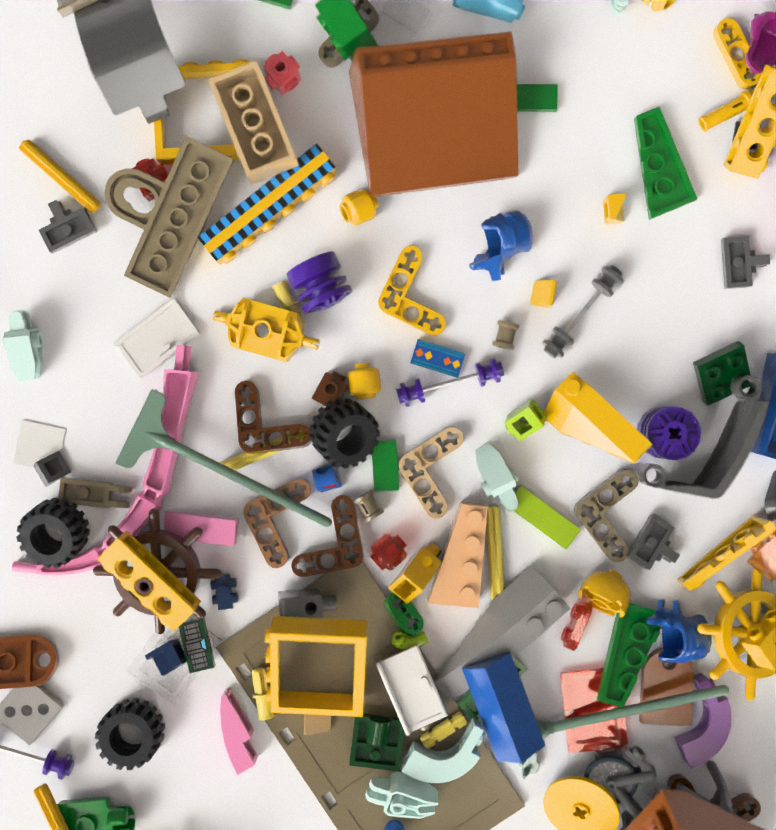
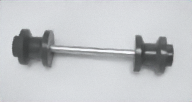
M613 265L610 267L604 266L601 269L604 275L600 280L593 279L591 281V284L597 289L596 293L566 330L563 331L555 326L553 328L555 334L551 340L545 339L542 342L545 346L543 350L554 359L557 356L562 358L565 355L562 349L566 344L573 345L575 343L568 334L601 293L611 298L614 294L612 291L615 284L621 285L624 282L621 277L623 273Z

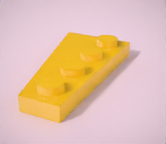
M751 516L676 580L683 588L689 591L700 588L706 579L719 572L727 564L774 532L776 526L770 520Z

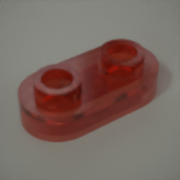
M581 600L578 604L575 603L570 612L572 619L569 626L564 627L560 638L563 641V647L572 651L576 650L591 616L592 604Z

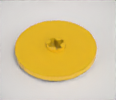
M566 776L553 781L545 792L543 801L545 813L558 830H616L618 827L620 809L616 799L604 786L594 780L581 776Z

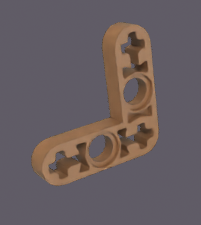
M298 478L274 490L289 497L284 488H288V492L296 489V483H299L301 486L305 485L307 489L304 491V496H301L299 493L291 496L293 500L300 503L309 497L312 488L308 480ZM262 495L245 505L243 510L244 518L267 564L272 568H281L286 564L289 553L271 516L287 509V507H274L271 504V499ZM251 505H254L255 508L260 507L262 510L259 513L261 521L266 518L268 522L261 523L256 528L253 523L258 522L255 515L250 516L249 511L252 510ZM269 527L273 531L271 540L265 541L261 539L259 535L261 528ZM275 540L279 543L274 546L276 552L283 553L281 562L271 559V556L274 554L271 547L268 550L265 548V546L271 545Z

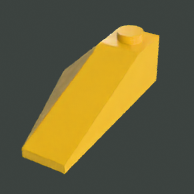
M574 372L555 389L544 411L547 416L546 420L560 433L577 438L583 443L596 446L607 453L634 464L652 446L649 440Z

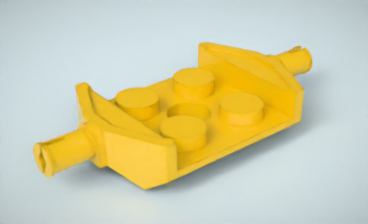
M242 298L236 304L232 313L227 314L215 310L213 315H217L212 317L214 321L226 323V326H228V339L231 347L279 361L289 362L300 347L306 346L318 350L320 346L316 345L320 344V339L305 335L302 316L299 312L278 308L249 298ZM261 323H265L269 328V333L266 337H261L258 333V326Z

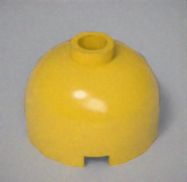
M614 570L593 572L585 579L578 591L581 599L585 596L591 600L588 602L589 606L613 617L615 613H620L619 618L624 617L631 601V592L627 583L622 580L623 576Z

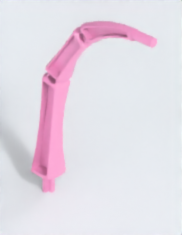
M185 345L176 346L174 370L164 369L163 394L166 397V404L163 408L161 421L163 428L169 436L179 443L181 442L189 407L200 373L189 371L192 346ZM154 448L142 482L144 490L137 494L132 507L117 526L123 533L127 530L132 536L138 534L149 522V511L151 509L159 511L164 506L162 498L170 493L178 453L166 448ZM109 534L103 539L101 546H94L76 555L66 565L62 564L58 568H54L53 565L50 568H44L42 563L38 566L34 563L14 561L12 571L34 573L37 575H68L91 571L95 566H102L98 558L115 539Z

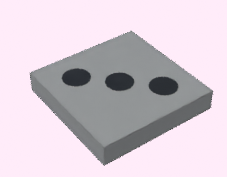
M42 685L13 688L0 703V721L30 746L65 705Z

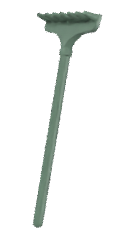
M151 389L115 464L124 468H131L137 463L139 457L144 452L153 448H166L325 527L331 526L332 520L329 517L175 441L165 431L161 421L166 397L161 392H158L157 389Z
M719 685L624 706V708L618 707L554 722L537 720L544 739L558 731L724 696L729 693V687ZM537 753L523 763H519V766L522 767L523 779H526L529 774H534L538 771Z

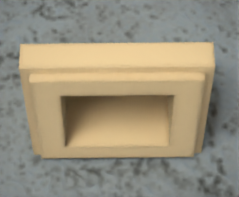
M304 714V735L331 731V715Z

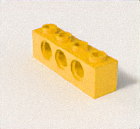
M765 65L723 165L730 172L759 179L761 172H764L767 168L768 156L771 149L776 146V102L771 103V97L776 93V67ZM769 118L768 125L760 129L761 121ZM758 143L757 150L749 153L751 145Z

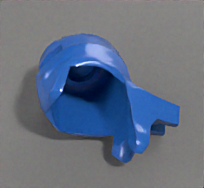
M514 210L504 215L498 213L496 216H491L481 223V227L485 232L488 250L486 254L476 255L474 262L469 264L470 269L487 270L490 273L491 280L498 281L501 280V275L505 274L504 262L515 254L530 251L533 244L532 225L527 216L521 211Z
M659 599L655 614L646 620L647 624L663 626V652L658 655L659 660L687 663L691 660L706 657L710 652L712 636L701 634L697 630L699 624H708L704 615L696 614L691 617H685L682 615L679 600H674L673 609L669 610L664 608L665 599Z

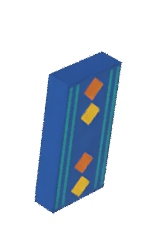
M418 339L410 364L458 378L465 354Z

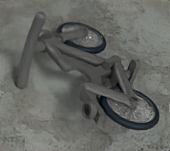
M627 744L623 747L624 753L639 766L634 767L622 757L606 755L593 760L587 766L584 773L585 778L594 780L604 786L614 796L617 803H622L627 811L625 810L621 813L624 830L643 811V808L633 797L638 783H642L644 792L650 798L648 804L660 792L652 783V780L657 778L654 765L645 759L646 754L639 746L634 745L631 748ZM712 760L708 761L706 766L717 787L713 798L709 800L683 785L677 787V790H684L730 813L733 811L731 795L725 779L717 764Z

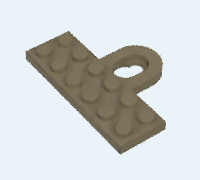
M185 136L165 182L141 170L132 168L121 169L108 179L104 194L109 209L117 217L144 230L124 273L125 277L169 298L173 296L198 241L197 237L200 236L234 159L189 136ZM128 187L150 190L155 197L153 209L148 213L134 210L131 203L125 200L124 190Z

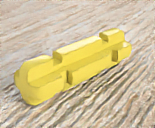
M458 711L452 715L450 720L447 718L433 727L430 733L427 731L420 736L421 742L426 749H429L435 745L437 740L440 742L454 733L457 727L460 729L465 726L467 720Z

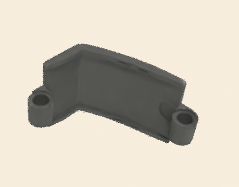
M98 0L74 12L77 30L90 71L112 113L119 115L139 106L148 124L170 116L164 95L185 87L186 83L167 44L152 1Z
M745 375L738 376L732 381V394L746 401H737L712 454L693 483L666 480L665 469L653 463H645L639 468L637 472L639 481L646 486L711 499L722 497L748 458L765 418L769 402L760 401L762 390L760 380L756 376ZM744 381H747L749 384V391L746 394L742 391V383ZM653 468L656 471V478L649 482L646 474L649 469Z

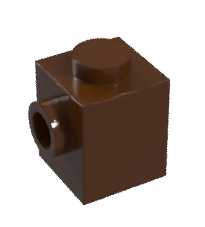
M334 370L332 374L325 372L311 399L324 406H327L326 403L329 401L335 403L337 398L343 397L348 388V384L344 382L347 377Z

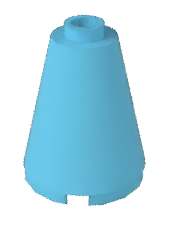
M453 0L452 6L510 23L514 19L519 20L525 10L524 0Z

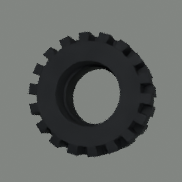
M337 398L335 403L329 401L326 403L327 406L325 408L321 406L318 410L320 413L318 416H313L312 421L314 424L310 425L309 428L312 432L309 437L313 442V447L330 464L338 468L340 466L343 469L349 468V465L355 467L358 466V462H365L367 460L366 457L369 454H373V447L377 446L379 442L376 439L380 436V431L377 429L379 424L375 417L358 402L349 398L345 400ZM352 425L349 434L337 441L341 431Z
M52 498L50 501L46 499L21 518L19 521L21 524L17 526L16 530L20 534L16 538L17 542H21L22 545L19 548L21 552L25 551L27 553L25 557L28 560L32 558L35 560L34 564L39 566L42 563L44 568H50L52 565L54 568H58L62 564L66 565L84 548L89 540L87 537L90 535V529L86 528L89 525V521L83 518L85 513L83 510L79 512L76 509L78 506L75 503L70 505L68 504L69 500L62 499L60 502L58 498ZM45 524L55 527L60 532L62 541L52 538L48 534Z
M128 698L121 703L115 704L104 715L97 725L98 731L95 733V739L99 741L95 746L97 750L101 749L102 752L99 756L102 759L106 757L109 766H112L114 763L117 765L116 769L122 770L126 766L127 770H133L135 766L140 768L145 762L148 763L152 759L165 736L163 734L165 723H160L163 716L161 713L156 714L158 708L155 705L151 708L148 706L149 701L144 700L142 703H139V698H134L130 702ZM131 723L141 731L142 743L130 744L126 742L119 733V724Z

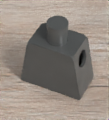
M319 589L278 591L279 616L323 618V611L337 610L336 595L321 596ZM308 602H314L312 607L305 608Z

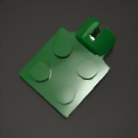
M109 796L61 800L57 804L69 830L135 829V818H128L129 815H135L134 809L130 806L115 807L111 805Z

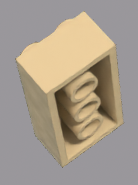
M257 60L208 79L251 185L299 166Z

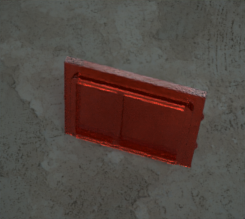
M603 668L560 673L564 719L619 707L596 700ZM625 717L567 729L568 753L623 748L626 744L628 745Z

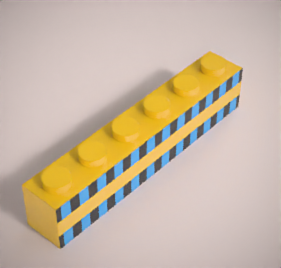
M317 143L297 158L299 166L274 176L197 237L219 265L223 263L228 264L237 257L236 252L243 247L247 249L257 241L255 237L262 232L267 233L276 226V221L282 216L286 218L296 210L295 206L302 200L307 202L316 194L315 190L321 185L324 187L329 185L336 178L334 176L337 173L335 165Z

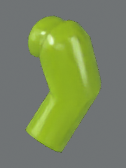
M397 631L392 635V644L401 650H406L412 645H418L420 648L429 643L424 631L413 637L401 631Z

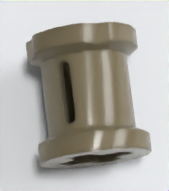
M498 320L497 325L499 328L496 340L492 342V345L514 350L515 332L519 329L520 325Z
M372 490L353 500V503L357 504L363 513L365 523L384 512L383 508H379L372 496Z

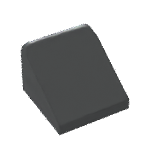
M59 451L34 464V469L45 487L71 473Z

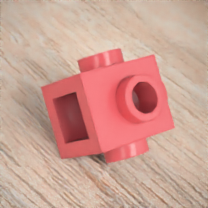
M283 51L273 54L265 61L263 66L266 75L264 79L272 90L276 88L283 96L286 92L292 91L301 81L298 70L300 65L292 55L287 57Z

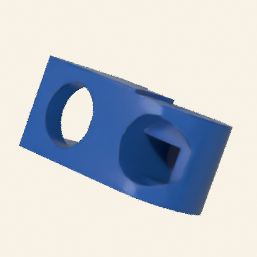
M332 464L320 466L312 470L318 492L320 491L321 493L342 487L338 468Z

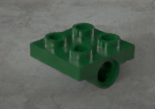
M740 341L693 362L702 401L707 406L733 395L731 383L736 377L751 375L745 346ZM747 381L742 383V390L749 387Z
M363 713V717H355L349 765L399 772L404 729L400 719Z

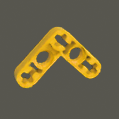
M732 18L723 19L714 29V40L738 86L742 89H751L757 86L762 73L756 74L752 79L744 78L746 73L751 74L745 61L750 46L736 20ZM723 29H730L731 33L723 35L721 31ZM734 39H736V41L732 43L730 46L727 45L730 41L732 42ZM733 48H739L743 51L744 56L742 60L733 58L731 54Z
M407 246L401 251L378 300L379 308L383 313L428 335L437 336L445 329L446 321L444 317L405 297L422 261L420 249L416 246ZM411 252H415V258L418 261H412L409 266V270H413L412 274L406 269L398 268L399 264L403 267L407 262L405 254L410 255ZM401 273L407 277L408 281L405 286L397 287L393 283V277L396 274ZM390 286L394 291L402 292V295L400 297L396 294L394 297L396 306L386 309L385 303L382 301L384 298H390L392 291H387ZM408 307L418 309L419 317L416 320L411 321L405 317V310ZM423 312L428 313L426 319L433 321L434 318H438V324L441 325V328L431 331L430 324L423 322V327L418 325L423 317Z

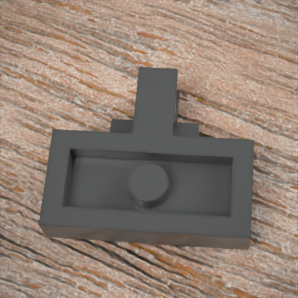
M57 199L48 203L54 216L49 219L51 224L38 230L49 252L52 254L97 232L85 208L72 212L71 209L65 210L61 201H57Z
M749 236L721 239L724 289L752 287V273H756V267L770 265V254L755 255V250H750Z
M650 514L626 557L646 570H650L654 562H660L661 559L669 563H676L680 554L669 548L671 542L668 540L675 527L656 514Z

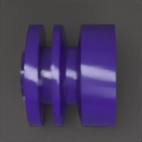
M334 251L314 256L296 265L286 273L294 290L306 288V291L298 297L299 302L309 301L302 307L305 314L328 309L341 302L353 292L350 285L339 287L347 281L345 275L333 277V274L341 268Z
M664 406L650 409L641 417L637 424V430L652 443V446L646 453L656 458L668 460L687 458L696 450L700 443L701 429L699 421L691 412L681 407ZM669 429H674V431H673V434L675 435L674 438H669V436H670V432L668 431Z

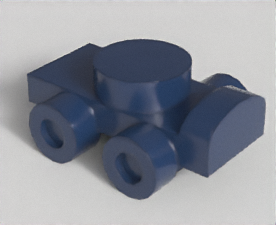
M225 573L220 578L210 581L211 590H216V595H212L213 605L217 604L218 610L233 609V603L239 601L238 592L232 593V588L237 587L236 577L231 578L230 573Z

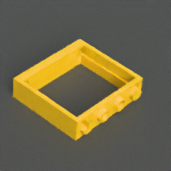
M236 59L233 63L213 60L208 62V64L198 65L196 62H186L183 66L178 67L184 79L213 78L250 62L246 59ZM163 118L154 122L156 160L161 165H173L180 147L166 148ZM234 144L208 146L234 159V161H240Z
M273 616L271 629L266 628L265 642L270 643V647L266 649V663H270V667L267 666L266 682L271 683V686H267L266 701L271 702V713L363 717L367 620ZM280 640L355 644L354 693L280 691Z

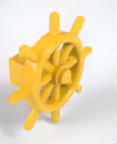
M759 567L754 568L752 571L751 590H742L732 594L723 581H718L715 587L725 602L716 615L714 625L702 623L697 627L699 633L714 636L715 647L721 659L710 671V677L713 680H717L728 668L739 675L745 676V698L748 701H753L756 697L757 679L767 678L776 674V596L762 591L763 570ZM750 603V617L742 608ZM761 603H762V604H764L769 610H768V611L764 614V616L760 619ZM735 617L741 623L739 627L732 626ZM731 637H739L740 641L733 647ZM745 650H747V665L739 659Z

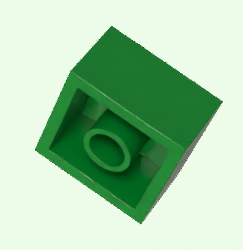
M320 0L314 5L320 13L316 16L322 28L326 30L332 44L345 61L348 58L351 61L353 60L357 48L379 46L350 0Z

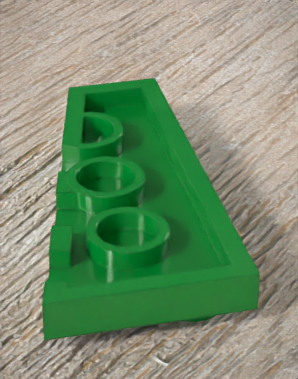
M660 106L637 115L634 118L648 219L651 220L695 202L698 198Z
M630 603L624 617L619 618L620 613H616L596 700L624 708L638 679L639 670L642 665H645L649 657L647 654L652 644L656 643L660 634L658 632L661 626L647 624L646 622L647 618L653 616L656 610Z

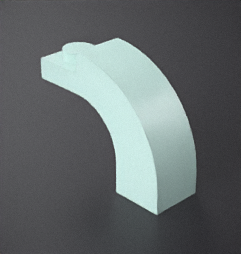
M472 717L460 740L447 750L435 751L426 749L423 745L413 740L401 761V772L416 780L427 783H444L463 776L480 759L479 750L475 745L479 746L485 735L482 722Z

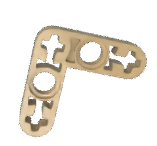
M455 427L444 429L404 454L399 460V469L426 513L434 519L442 518L448 510V505L426 468L462 445L463 434ZM448 432L452 434L457 433L459 436L456 438L457 443L453 445L450 442L444 445L447 451L442 452L441 446L435 440L440 437L441 442L448 438ZM429 444L435 445L438 449L437 456L432 459L426 458L424 455V448ZM406 458H409L410 461L415 459L417 463L414 465L417 473L422 469L424 474L418 475L413 481H410L409 477L413 476L410 469H403L405 465L404 460ZM420 479H426L430 483V489L425 493H420L416 490V483ZM433 491L437 493V495L433 496L434 500L437 503H443L440 507L441 512L438 514L436 511L431 512L429 510L432 507L429 499L426 502L422 500V498L430 496Z

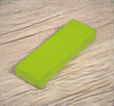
M519 485L514 492L519 502L514 512L567 550L581 529Z

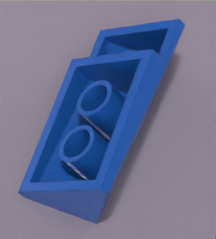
M767 353L761 379L760 401H768L769 404L762 427L751 452L776 459V353Z
M511 652L462 667L497 761L523 763L545 747L544 739Z

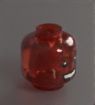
M385 533L371 546L372 554L370 558L382 571L385 569L392 571L407 558V553L404 550L407 544L398 534L393 537Z

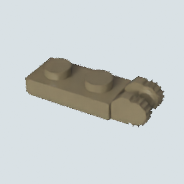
M61 477L58 499L59 502L62 499L69 500L68 504L75 503L82 506L130 508V502L126 500H111L112 491L131 493L132 487L113 485L111 482Z

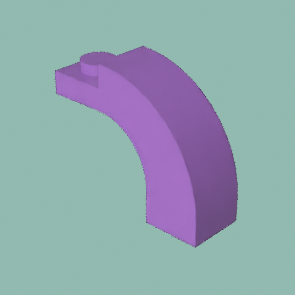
M702 673L694 675V683L697 690L716 686L711 678L708 679ZM725 696L702 700L703 713L699 723L692 730L674 737L683 760L691 769L712 759L722 749L728 738L732 716L728 698Z

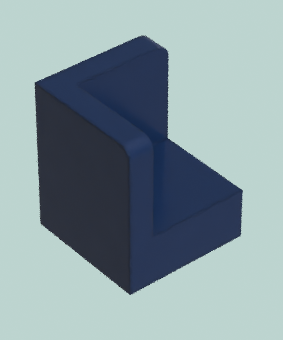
M178 639L170 640L145 655L146 660H154L162 676L187 663L185 652Z

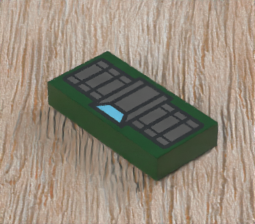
M205 618L184 621L179 626L189 673L214 668L216 664Z

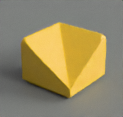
M627 193L609 194L603 200L606 225L624 222L622 204Z

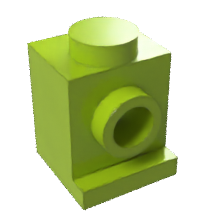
M530 398L525 404L508 414L504 423L509 434L515 436L521 442L544 427L547 416L534 399Z

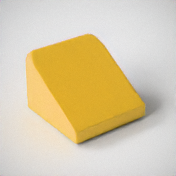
M555 280L535 281L531 305L543 308L552 306L557 282Z

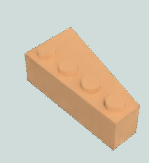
M460 501L442 553V564L435 573L427 596L428 604L479 608L488 512L486 504Z

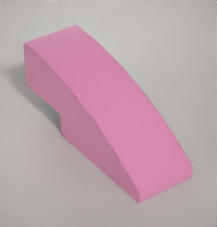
M165 511L164 530L173 532L184 539L195 527H200L203 533L195 542L234 546L237 544L239 518Z
M229 687L221 696V729L229 759L237 775L256 764L258 755L249 741L254 729Z

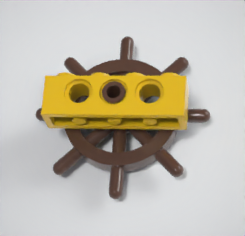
M151 509L149 511L150 530L132 536L127 530L123 533L115 525L108 527V533L115 541L98 558L102 566H95L93 574L96 576H113L115 587L123 599L113 609L114 616H121L131 606L144 614L154 615L155 632L163 634L165 626L175 631L192 613L199 619L205 618L206 611L199 605L201 600L194 594L199 586L200 578L218 579L222 576V571L216 568H200L197 554L191 546L203 533L200 527H195L183 539L173 532L161 530L159 511ZM150 543L151 553L143 546V544ZM161 544L172 549L164 559L161 556ZM181 557L186 568H174L171 565ZM130 561L133 566H128L127 562ZM178 578H187L186 586ZM164 597H167V598H169L170 600L165 601V600H164Z

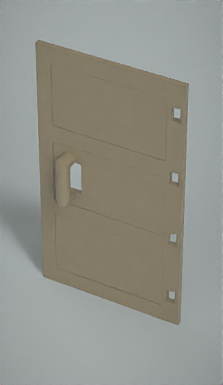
M355 553L348 559H351V562L355 563V559L358 558L359 555ZM363 561L354 568L325 573L301 589H319L321 596L336 595L337 610L323 611V618L367 620L363 713L399 718L376 666V662L403 651L392 644L393 633L400 631V629L384 606L385 594ZM308 602L305 608L312 607L314 602ZM279 605L216 646V649L256 709V698H253L255 691L252 675L245 679L237 667L244 663L251 674L252 670L262 667L267 670V666L270 667V663H266V649L270 647V643L265 642L266 628L271 629L273 616H279ZM280 640V691L354 693L355 644ZM419 648L434 681L438 674L421 648ZM436 684L435 686L448 716L412 731L410 735H406L404 731L401 761L413 740L423 745L420 736L427 731L430 733L433 727L447 718L450 720L456 712L460 711L464 715L467 724L460 729L457 727L454 733L442 741L438 742L437 740L435 745L429 749L442 751L453 747L460 740L470 723L455 699L450 701ZM274 713L272 719L264 720L337 830H384L386 824L390 820L395 819L403 824L404 830H490L525 807L524 802L482 741L479 746L475 745L479 750L480 759L466 774L449 782L429 783L438 790L439 804L435 805V814L420 819L388 816L384 812L383 805L369 802L365 794L367 789L370 788L369 783L372 777L389 779L391 773L397 771L349 765L355 716L331 715V731L304 735V714ZM286 727L294 737L290 743L286 741L280 732ZM328 792L332 794L337 802L332 807H330L323 796Z

